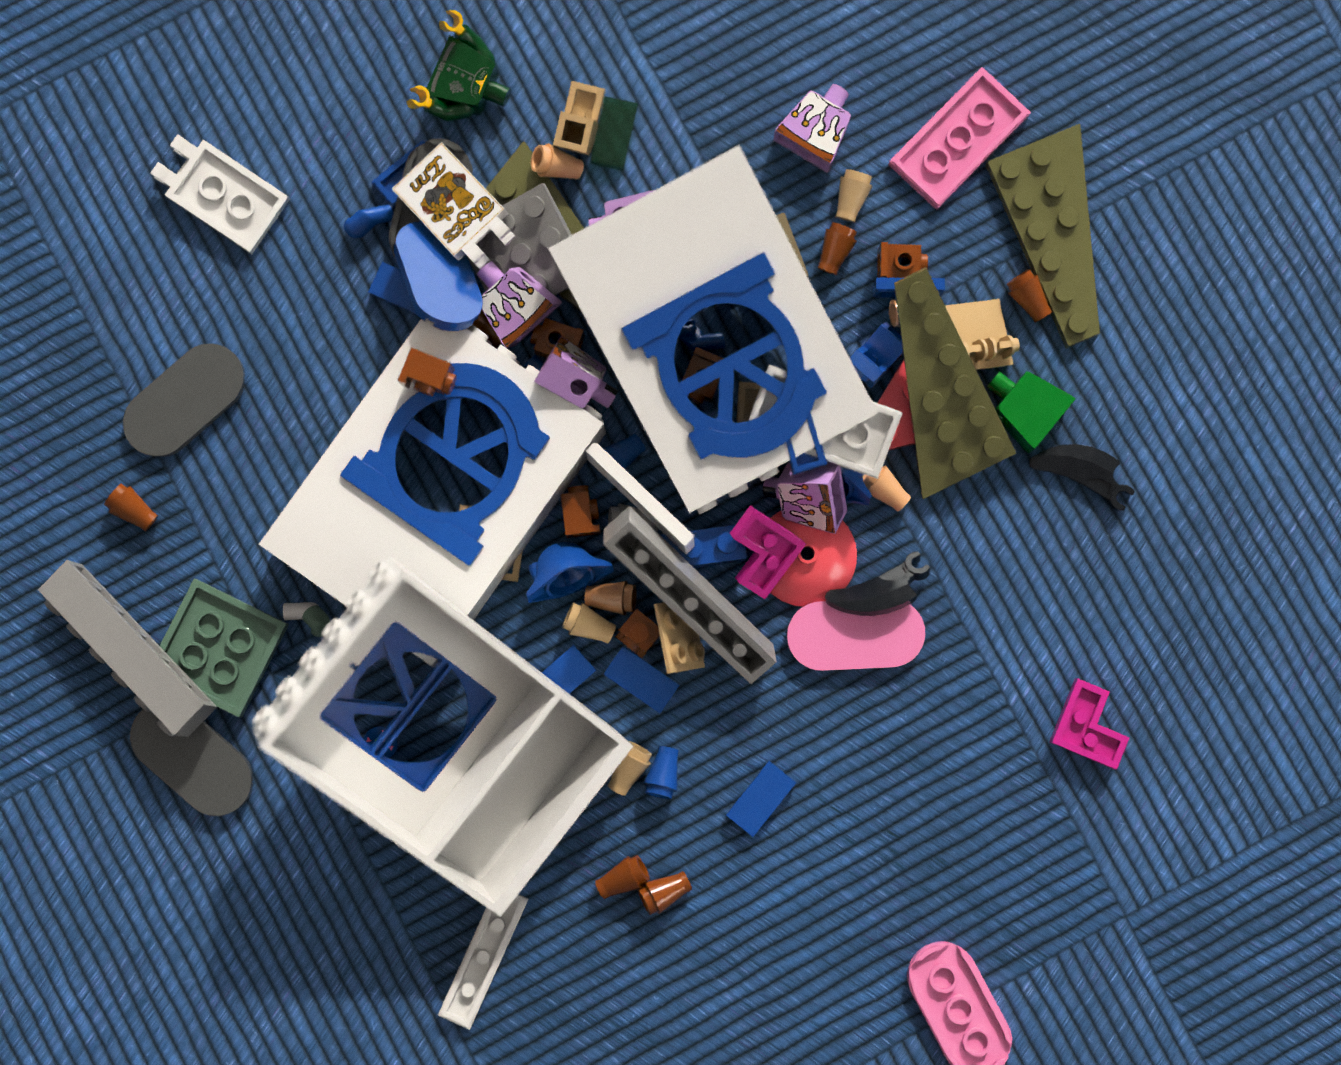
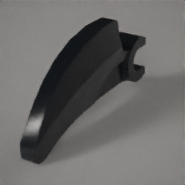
M1078 444L1059 445L1041 451L1029 460V467L1033 470L1051 472L1073 480L1108 500L1110 506L1115 510L1123 511L1125 509V506L1116 499L1120 491L1130 496L1135 492L1128 485H1119L1113 478V472L1120 464V461L1108 453L1090 446Z
M918 551L912 552L906 557L905 562L878 577L848 588L828 591L825 595V600L830 607L848 614L859 616L888 614L904 608L917 599V594L910 587V584L914 580L926 579L930 575V567L928 564L922 568L913 567L914 564L920 562V553Z

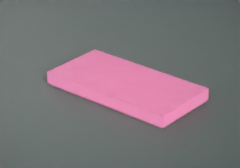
M981 67L889 161L888 165L930 205L938 210L1025 121L1031 112Z

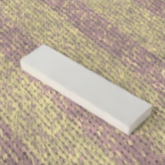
M593 443L585 450L588 461L685 554L695 546L694 535L598 443Z
M518 894L501 917L486 907L438 1016L468 1030L471 1029L529 900L528 898Z

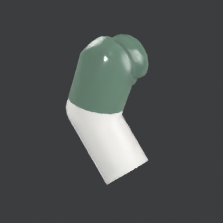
M314 602L283 604L284 620H303L311 628L313 636L323 637L322 633L330 623V619L318 604Z

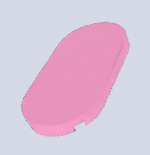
M826 601L813 602L799 609L787 628V644L792 655L802 665L817 671L902 666L918 655L925 640V626L922 617L910 604L888 614L859 616L834 609Z
M933 942L922 947L910 961L907 972L908 986L950 1065H1005L1009 1057L1010 1047H1012V1034L972 957L964 949L950 942Z

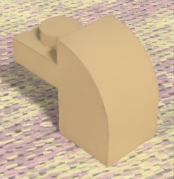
M575 81L571 82L565 111L560 112L553 146L585 155L591 153L599 127L598 121L606 92L605 89Z

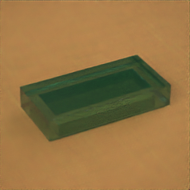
M605 96L591 164L624 171L638 103Z

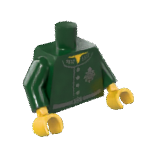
M456 10L446 11L454 20L453 26L450 27L445 21H439V27L445 32H455V37L449 35L427 88L419 85L410 89L411 92L418 94L419 102L410 99L407 101V106L411 109L423 106L425 112L447 122L467 119L472 115H481L487 101L505 107L510 97L511 88L496 82L499 72L494 55L480 36L466 24L462 25L463 18Z

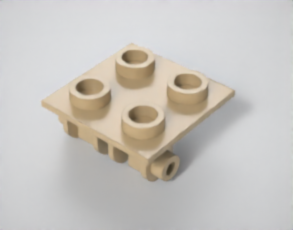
M1000 299L945 306L976 370L1013 365L1012 355L1019 351L1020 343L1017 338L1007 335Z
M654 604L667 674L704 668L705 650L700 642L699 635L667 604Z

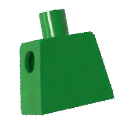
M999 371L987 386L988 389L1002 399L995 410L1004 428L1027 453L1033 451L1076 399L1028 371L1016 383Z

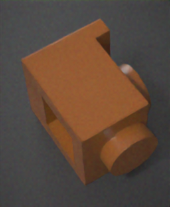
M881 242L877 250V277L905 278L924 267L928 269V255L921 254V245ZM898 258H908L910 265L901 266Z
M545 318L543 325L539 324L534 328L530 343L535 344V355L547 358L555 346L549 342L551 335L559 334L581 349L585 333L583 329L574 328Z
M696 347L682 381L724 358ZM719 378L687 395L688 399L698 404H703L704 400L711 403L719 386Z
M411 348L399 375L398 382L408 389L411 383H415L413 389L433 397L435 392L442 395H450L455 386L457 375L453 374L455 369L450 362Z
M586 485L569 487L568 493L561 494L566 537L574 538L601 534L600 525H593V520L599 519L597 499H590L589 489Z
M636 608L619 629L620 632L615 636L640 658H643L659 639L660 634L658 626Z

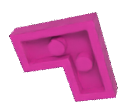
M749 506L729 533L735 540L754 551L735 579L739 584L766 599L805 547L806 543L800 537L757 509Z
M1075 678L1050 743L1117 770L1130 737L1097 724L1110 692Z

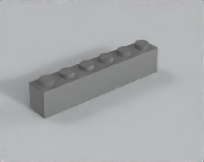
M630 506L604 528V546L750 684L777 662L774 644Z
M66 560L38 589L46 598L44 601L45 606L54 614L62 615L68 622L66 625L67 629L80 640L84 639L91 646L89 652L96 660L103 664L106 662L113 670L111 676L115 681L125 688L129 687L136 694L134 697L135 702L145 711H152L159 719L157 725L167 735L171 737L173 735L189 737L217 708L208 696L82 564Z

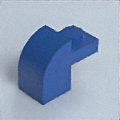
M886 321L877 328L863 346L851 355L850 360L860 379L870 388H873L903 355L901 334Z

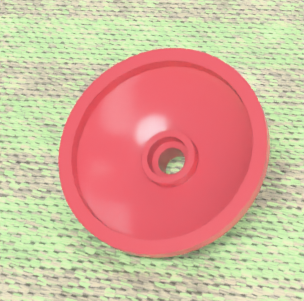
M782 511L777 512L770 518L800 537L806 543L804 548L808 547L814 553L811 560L803 559L801 552L770 592L774 597L789 605L804 607L813 602L826 601L825 595L830 590L843 589L848 586L856 568L857 548L852 532L843 520L836 534L786 520L782 516Z

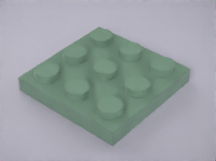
M194 578L160 647L217 707L242 718L289 624Z

